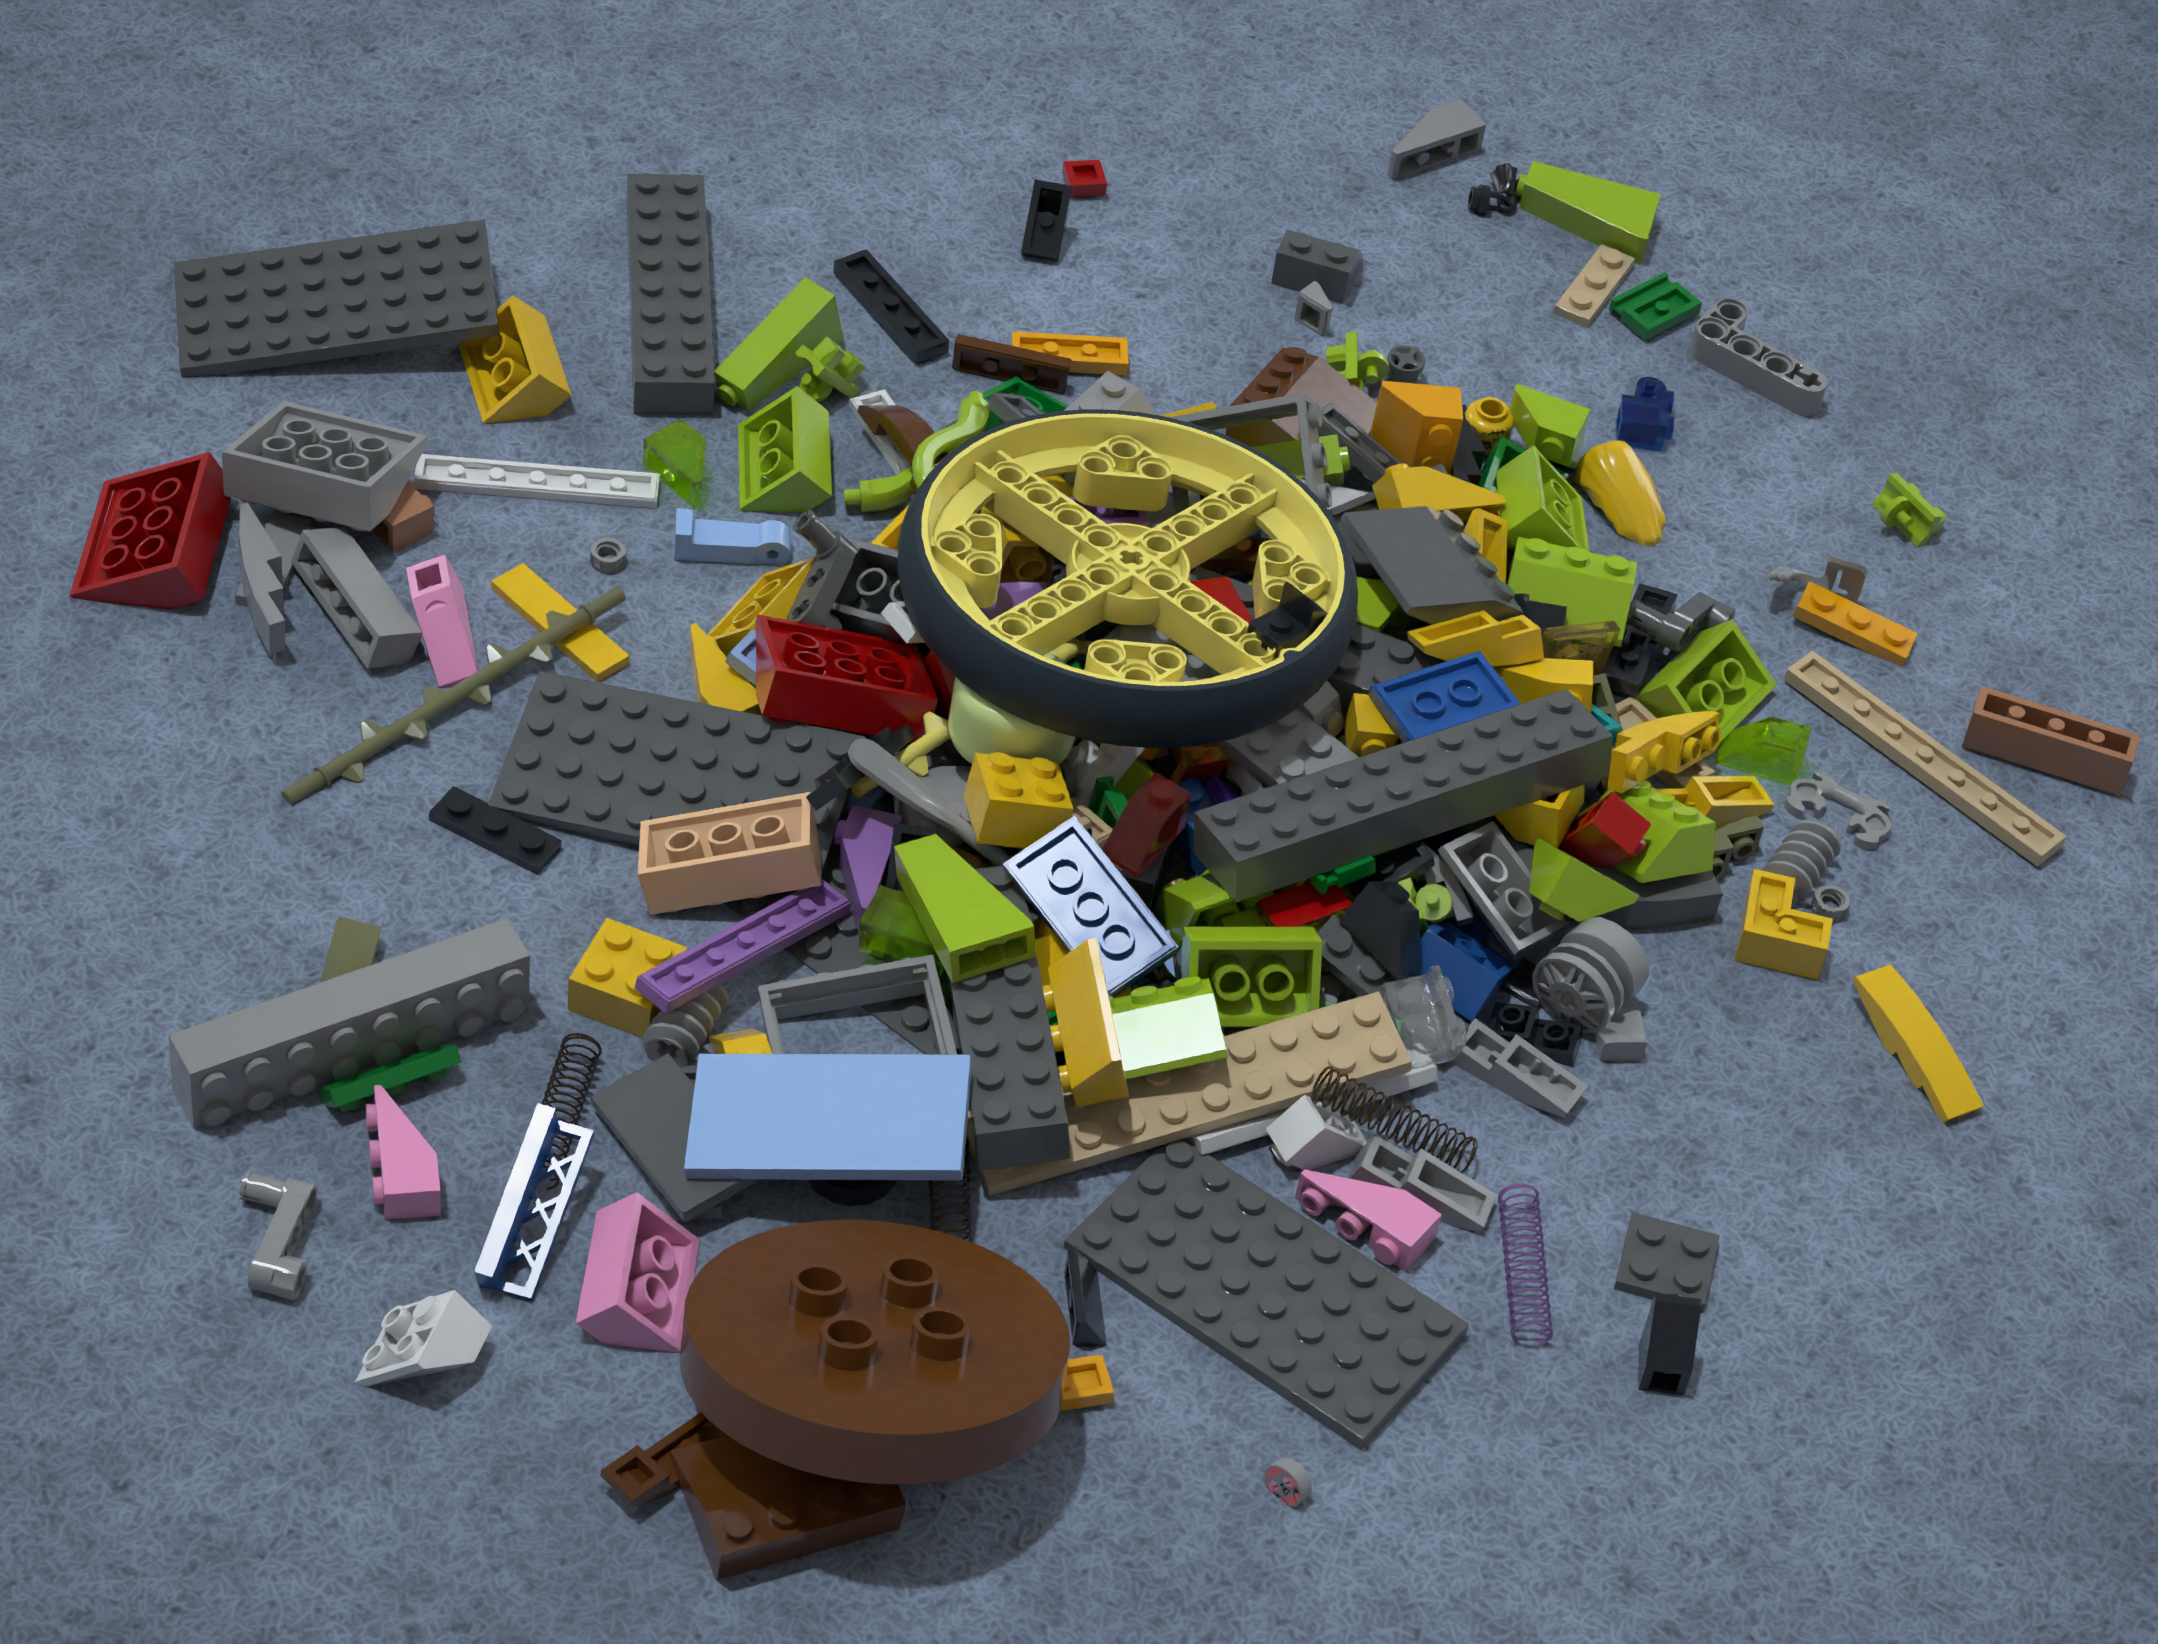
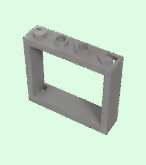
M1306 394L1289 395L1169 417L1193 423L1210 430H1217L1298 415L1306 485L1322 501L1326 508L1332 506L1331 490L1329 484L1324 483L1322 468L1327 466V453L1324 444L1319 443L1318 427H1322L1323 423L1322 412L1319 404L1315 403ZM1171 485L1176 514L1200 501L1198 493ZM1227 569L1223 576L1229 577L1247 573Z
M933 955L911 959L908 957L900 961L877 965L868 964L855 969L832 973L823 972L815 976L787 981L779 980L776 983L758 986L761 1016L772 1054H785L778 1020L924 994L939 1055H957Z

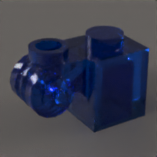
M1643 377L1639 379L1634 396L1622 394L1616 417V440L1625 441L1631 448L1661 452L1664 440H1671L1673 434L1674 417H1669L1668 414L1672 412L1674 391L1667 390L1665 384L1657 378Z

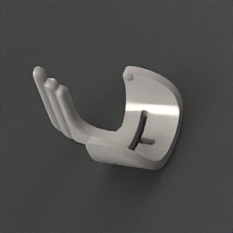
M1829 554L1826 571L1821 578L1798 569L1778 566L1772 570L1768 578L1771 581H1783L1784 583L1792 580L1808 584L1811 581L1832 592L1838 571L1842 570L1843 573L1838 588L1846 590L1848 594L1836 592V594L1857 604L1866 579L1867 569L1858 563Z

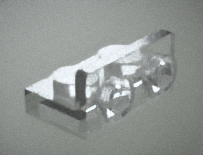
M1440 966L1430 967L1425 975L1384 983L1380 989L1382 997L1412 1061L1411 1070L1456 1060L1467 1041L1466 1029L1462 1019L1455 1016L1451 1004L1454 1001L1453 987L1449 978L1443 977Z

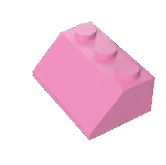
M638 1192L598 1210L594 1222L576 1324L603 1344L680 1353L685 1299L694 1279L700 1239Z

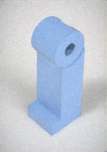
M677 508L674 560L758 565H784L789 561L791 555V532L789 527L781 521L767 520L760 524L695 519L693 518L692 509Z

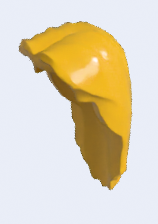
M1612 440L1595 445L1579 458L1578 464L1575 467L1573 481L1580 485L1583 491L1589 495L1595 506L1603 509L1608 520L1613 523L1617 534L1637 542L1640 546L1650 545L1654 547L1657 542H1661V531H1663L1666 516L1661 508L1660 497L1656 492L1651 475L1647 472L1642 461L1631 446L1625 441Z

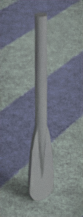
M864 738L857 739L851 744L848 749V756L852 764L891 794L921 814L949 829L994 865L1003 866V863L1012 858L1009 853L997 845L977 843L972 825L960 817L934 790L880 745Z

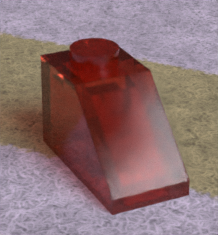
M1155 772L1131 796L1105 842L1102 851L1113 865L1136 878L1185 828L1192 793Z

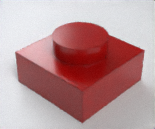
M1100 159L1063 161L1062 174L1065 184L1072 186L1071 197L1106 195L1107 181Z

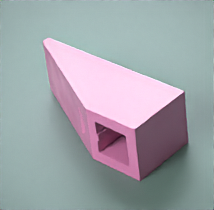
M444 554L406 568L411 599L439 688L453 687L479 671L463 585Z
M374 1085V1104H366L367 1132L378 1131L379 1140L369 1141L370 1167L381 1168V1177H372L374 1205L383 1204L384 1220L441 1216V1190L437 1153L381 1085Z
M1305 1169L1300 1173L1295 1199L1300 1202L1303 1209L1311 1215L1318 1216L1329 1205L1348 1208L1336 1220V1228L1343 1237L1349 1240H1356L1372 1224L1368 1247L1373 1250L1376 1258L1384 1264H1394L1405 1272L1436 1239L1442 1214L1406 1190Z

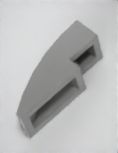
M1376 1134L1359 1150L1348 1175L1349 1179L1406 1190L1441 1213V1222L1457 1228L1479 1232L1484 1228L1497 1196L1494 1192L1425 1150L1420 1149L1412 1157Z

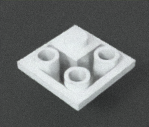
M455 1290L437 1296H428L421 1301L409 1305L396 1306L384 1317L381 1324L383 1329L375 1344L365 1353L362 1360L364 1365L355 1383L366 1387L447 1371L474 1363L492 1325Z

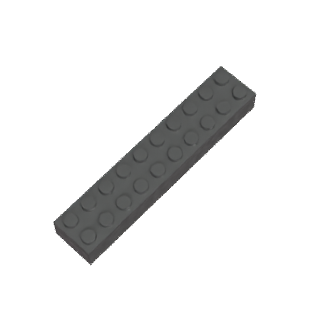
M1565 689L1194 812L1193 853L1235 902H1239L1331 871L1364 857L1375 856L1608 777L1613 736Z

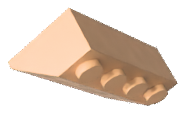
M811 792L641 821L637 875L650 915L665 912L674 913L682 909L705 905L715 906L734 900L761 898L769 894L793 890L802 891L810 887L821 886V853L813 806L806 798Z

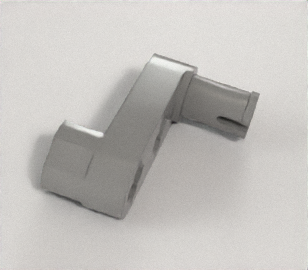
M247 1171L244 1175L239 1195H241L240 1199L277 1208L252 1261L248 1276L249 1289L290 1300L298 1297L305 1281L308 1263L307 1260L292 1257L291 1255L315 1206L317 1185L288 1178L285 1182L255 1174L252 1171Z

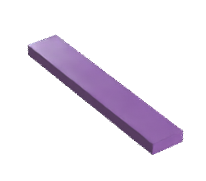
M821 878V886L796 891L637 976L635 989L664 1013H668L849 914L852 902Z

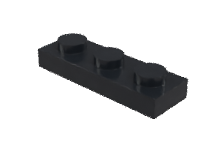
M455 786L429 811V821L536 875L542 871L561 849L562 840L499 808L489 806L487 802Z

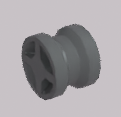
M1405 345L1396 346L1391 349L1387 356L1389 372L1384 377V380L1420 384L1422 381L1421 373L1426 362L1423 353L1417 348Z

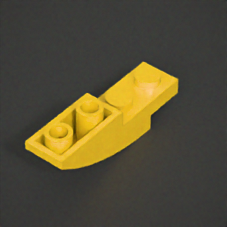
M1703 711L1672 715L1643 722L1618 733L1616 748L1612 749L1607 789L1624 793L1661 770L1678 774L1713 753L1721 739V730L1718 728L1720 713Z

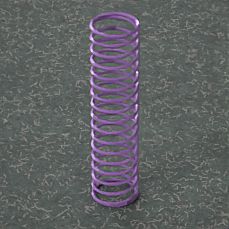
M1517 1183L1503 1188L1498 1195L1502 1245L1504 1248L1503 1254L1505 1257V1279L1507 1281L1506 1288L1510 1309V1331L1512 1340L1519 1345L1522 1344L1519 1342L1522 1339L1515 1335V1331H1520L1518 1328L1530 1324L1543 1325L1547 1328L1536 1333L1540 1335L1549 1330L1550 1334L1546 1339L1536 1341L1541 1346L1552 1338L1553 1330L1551 1327L1553 1323L1550 1319L1552 1314L1550 1312L1551 1305L1549 1303L1550 1296L1548 1294L1549 1287L1547 1285L1548 1278L1546 1276L1547 1269L1544 1258L1545 1245L1542 1241L1544 1236L1542 1234L1539 1192L1531 1185ZM1526 1187L1534 1190L1536 1196L1528 1193H1518L1502 1201L1503 1195L1515 1188ZM1517 1196H1529L1535 1199L1532 1203L1517 1202L1511 1205L1505 1204L1507 1200ZM1527 1204L1524 1207L1531 1205L1535 1207L1532 1210H1520L1508 1216L1504 1215L1506 1211H1509L1507 1209L1516 1205ZM1531 1213L1536 1215L1531 1219L1515 1220L1508 1225L1505 1223L1507 1219H1510L1509 1217L1515 1214ZM1522 1221L1536 1223L1533 1227H1522L1509 1233L1506 1232L1507 1228H1510L1509 1226ZM1533 1230L1537 1232L1533 1236H1521L1509 1242L1506 1240L1517 1231ZM1520 1239H1535L1538 1241L1535 1244L1516 1246L1511 1250L1507 1248L1509 1245H1512L1511 1243ZM1534 1247L1539 1249L1535 1253H1523L1511 1259L1508 1257L1519 1248ZM1536 1256L1540 1258L1534 1262L1519 1263L1512 1268L1509 1266L1511 1262H1514L1513 1260L1519 1257ZM1526 1264L1540 1266L1537 1270H1526L1514 1276L1510 1275L1518 1266ZM1536 1273L1542 1275L1537 1279H1526L1514 1285L1511 1284V1281L1516 1279L1515 1277L1522 1274ZM1525 1282L1542 1283L1537 1288H1526L1516 1293L1512 1292L1517 1285ZM1533 1290L1543 1292L1542 1295L1522 1298L1516 1302L1512 1300L1521 1292ZM1538 1299L1544 1301L1542 1304L1529 1305L1517 1311L1513 1309L1518 1303L1525 1300ZM1540 1308L1545 1310L1542 1313L1526 1315L1517 1320L1514 1318L1516 1314L1525 1309ZM1542 1317L1546 1319L1542 1322H1525L1515 1327L1519 1321L1525 1318Z

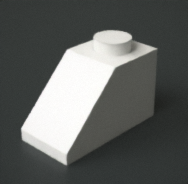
M1303 1095L1266 1128L1274 1142L1272 1151L1278 1160L1287 1167L1293 1165L1302 1170H1311L1358 1155L1359 1150L1367 1143L1355 1121L1350 1122L1349 1115L1341 1117L1339 1110L1332 1113L1330 1106L1323 1108L1322 1102L1314 1104L1311 1101V1097Z

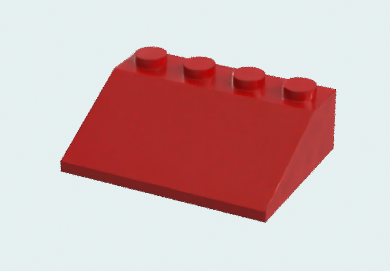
M210 452L104 481L69 595L71 598L167 610L203 601L231 497L224 496L223 469Z
M757 615L755 621L756 697L762 715L779 723L792 720L825 729L847 730L850 734L865 737L876 735L887 726L894 732L907 723L916 735L910 742H915L925 735L923 715L929 711L935 712L938 698L917 644Z

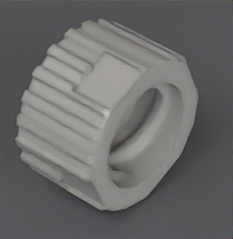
M601 538L591 545V567L604 574L621 571L626 565L625 545L614 538ZM606 553V554L613 555V556H615V557H614V558H603V557H601V556H599V555Z
M1820 886L1814 893L1810 906L1812 908L1811 912L1815 915L1832 918L1834 923L1841 922L1847 916L1851 900L1847 892L1838 886ZM1834 901L1839 907L1832 908L1823 902Z

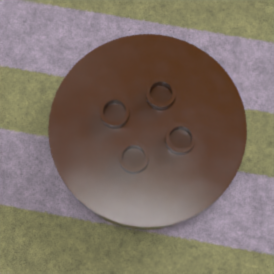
M828 1220L794 1224L759 1233L737 1242L711 1259L696 1275L685 1299L679 1363L681 1377L686 1390L699 1410L723 1433L752 1451L781 1464L835 1479L875 1484H921L959 1479L999 1467L1031 1449L1047 1434L1061 1410L1070 1352V1333L1066 1319L1050 1293L1021 1267L985 1247L956 1236L918 1226L872 1220Z

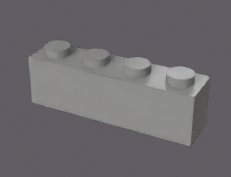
M346 527L302 530L291 563L367 669L398 666L412 661L417 645L420 642L422 631Z

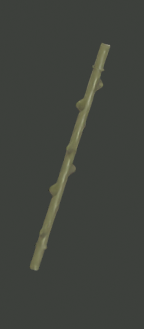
M615 587L589 604L580 605L578 610L569 616L549 611L546 614L549 628L512 651L493 643L489 644L486 647L488 659L486 667L447 691L430 686L423 688L424 705L386 728L368 720L360 723L362 743L326 765L315 767L313 773L281 791L282 798L292 806L324 785L326 787L330 786L331 781L337 777H342L356 783L362 782L364 780L363 761L404 736L421 742L425 741L428 738L425 723L466 698L482 706H487L491 703L490 683L529 659L546 665L550 664L553 661L550 649L552 645L586 624L592 625L595 623L596 618L626 600L624 592L620 587Z

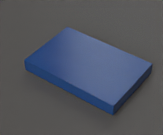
M1480 651L1372 685L1369 692L1370 699L1403 743L1521 704Z

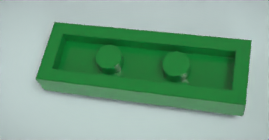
M442 1043L319 1087L318 1091L325 1106L338 1107L340 1112H346L364 1106L366 1104L364 1097L374 1094V1085H381L392 1096L407 1090V1082L423 1077L424 1082L443 1078L450 1074L448 1067L462 1063L456 1045Z

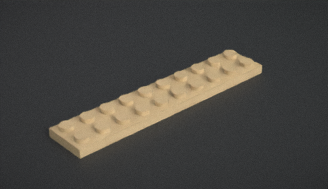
M1378 991L1224 1036L1228 1058L1126 1079L1129 1097L1076 1107L1072 1092L1063 1093L1062 1089L1068 1121L1070 1159L979 1171L969 1111L966 1138L988 1196L1289 1108L1303 1095L1311 1097V1092L1318 1076L1327 1066L1338 1069L1340 1075L1343 1073L1348 1074L1349 1079L1356 1078L1358 1084L1364 1082L1367 1085L1410 1072L1412 1061ZM1328 1069V1070L1323 1074V1076H1322V1078L1320 1079V1081H1321V1080L1323 1079V1077L1330 1071V1069ZM1333 1072L1331 1083L1337 1077V1072ZM1329 1076L1322 1084L1316 1099L1321 1095L1322 1091L1324 1090L1328 1082ZM1342 1076L1340 1078V1083L1337 1092L1339 1091L1341 1086L1346 1082L1345 1076ZM1355 1081L1349 1082L1348 1090L1355 1087ZM1335 1083L1334 1086L1332 1087V1089H1331V1091L1329 1092L1328 1096L1333 1094V1091H1334V1088H1335V1086H1336V1083Z

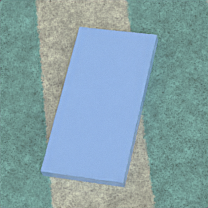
M699 1054L684 1164L686 1178L962 1180L972 1074L971 1055Z

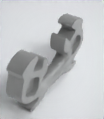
M1814 771L1812 779L1798 778L1792 782L1784 808L1795 818L1802 819L1805 809L1812 810L1813 817L1817 818L1823 813L1826 799L1833 800L1858 813L1851 816L1846 828L1848 834L1855 831L1858 832L1853 842L1856 847L1869 851L1876 850L1877 845L1889 837L1892 823L1887 817L1890 810V805L1874 798L1862 797L1839 786L1831 777L1819 771Z

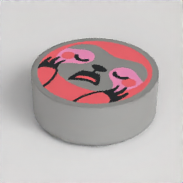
M1282 1457L1265 1470L1264 1481L1267 1489L1289 1507L1298 1506L1310 1496L1312 1491L1310 1477L1303 1466L1297 1461Z

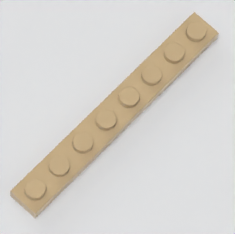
M1813 650L1787 668L1784 677L1787 683L2037 867L2063 847L2067 837L2065 834Z

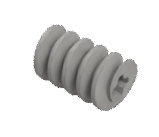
M1805 820L1798 822L1783 839L1775 854L1770 857L1767 865L1762 868V871L1795 878L1791 908L1796 906L1799 900H1805L1810 896L1812 889L1819 883V879L1825 875L1827 868L1832 865L1834 858L1840 854L1842 848L1840 838L1835 831L1818 821Z
M719 984L668 1013H664L659 1009L642 1038L643 1048L647 1055L655 1061L668 1053L679 1067L688 1066V1060L698 1055L699 1046L705 1043L707 1033L711 1032L714 1021L719 1018L721 1009L728 1002V994L724 987Z

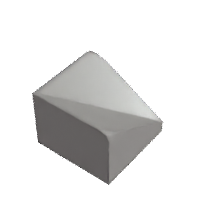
M1640 1010L1630 1011L1613 1017L1604 1028L1593 1033L1599 1061H1642L1647 1046V1038Z

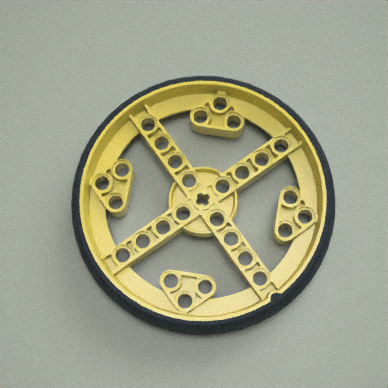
M1068 410L1032 415L988 429L960 445L930 471L910 502L898 540V576L906 607L914 626L939 661L963 684L1006 712L1046 729L1088 741L1141 748H1179L1231 740L1258 731L1295 711L1319 691L1337 669L1351 641L1356 624L1358 587L1349 546L1333 516L1307 485L1270 457L1238 440L1193 423L1159 415L1121 410ZM1076 474L1073 488L1074 498L1084 505L1094 507L1158 511L1166 506L1170 485L1204 495L1206 498L1153 528L1130 523L1106 524L1041 477ZM983 506L1065 563L1067 575L1066 578L992 620H989L979 608L990 607L997 599L1002 570L1001 525L996 518L986 514H976ZM1260 529L1272 540L1265 541L1259 546L1252 579L1255 619L1279 607L1283 586L1286 581L1329 613L1312 635L1296 648L1281 649L1278 658H1275V648L1272 651L1267 647L1266 651L1261 647L1262 642L1256 638V633H1247L1248 622L1191 583V569ZM1104 620L1123 625L1151 624L1221 675L1183 682L1187 657L1181 649L1165 644L1107 639L1097 640L1089 645L1084 670L1048 659L1044 655Z

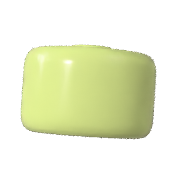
M1050 652L1044 655L1048 659L1067 665ZM955 678L948 729L956 750L968 762L973 763L975 753L991 754L1001 752L1011 757L1025 759L1042 757L1052 762H1058L1059 765L1068 756L1075 737L1032 724L1008 713L982 698L958 678Z

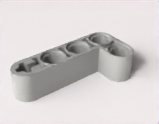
M1734 298L1720 299L1698 320L1690 345V355L1693 359L1797 415L1809 417L1819 412L1828 385L1825 375L1744 332L1748 308L1743 302Z

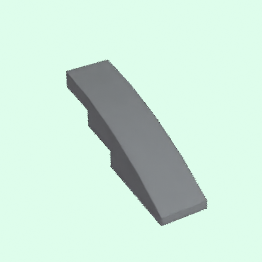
M247 502L240 504L239 565L243 591L254 626L269 654H274L285 650L282 556Z
M1476 1018L1443 1057L1444 1060L1512 1098L1565 1118L1588 1087L1587 1084L1517 1034L1509 1043Z

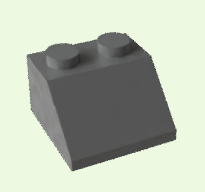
M1286 230L1276 253L1271 284L1300 292L1313 281H1316L1321 286L1328 300L1344 304L1363 259V254L1358 249L1340 243L1319 239L1305 233Z

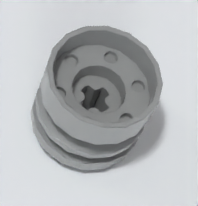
M1591 917L1577 923L1563 937L1560 944L1553 948L1536 965L1532 975L1533 988L1541 1001V1005L1548 1013L1562 1022L1565 1020V1022L1582 1024L1583 1033H1596L1604 1028L1611 1021V1018L1620 1012L1622 1005L1629 1002L1642 989L1649 976V966L1641 945L1627 930L1613 921L1601 917Z

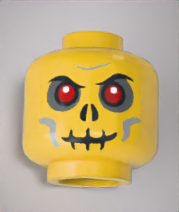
M1486 397L1474 401L1467 407L1465 412L1466 420L1476 428L1486 450L1485 455H1490L1501 437L1511 441L1514 418L1510 408L1503 401L1494 397Z

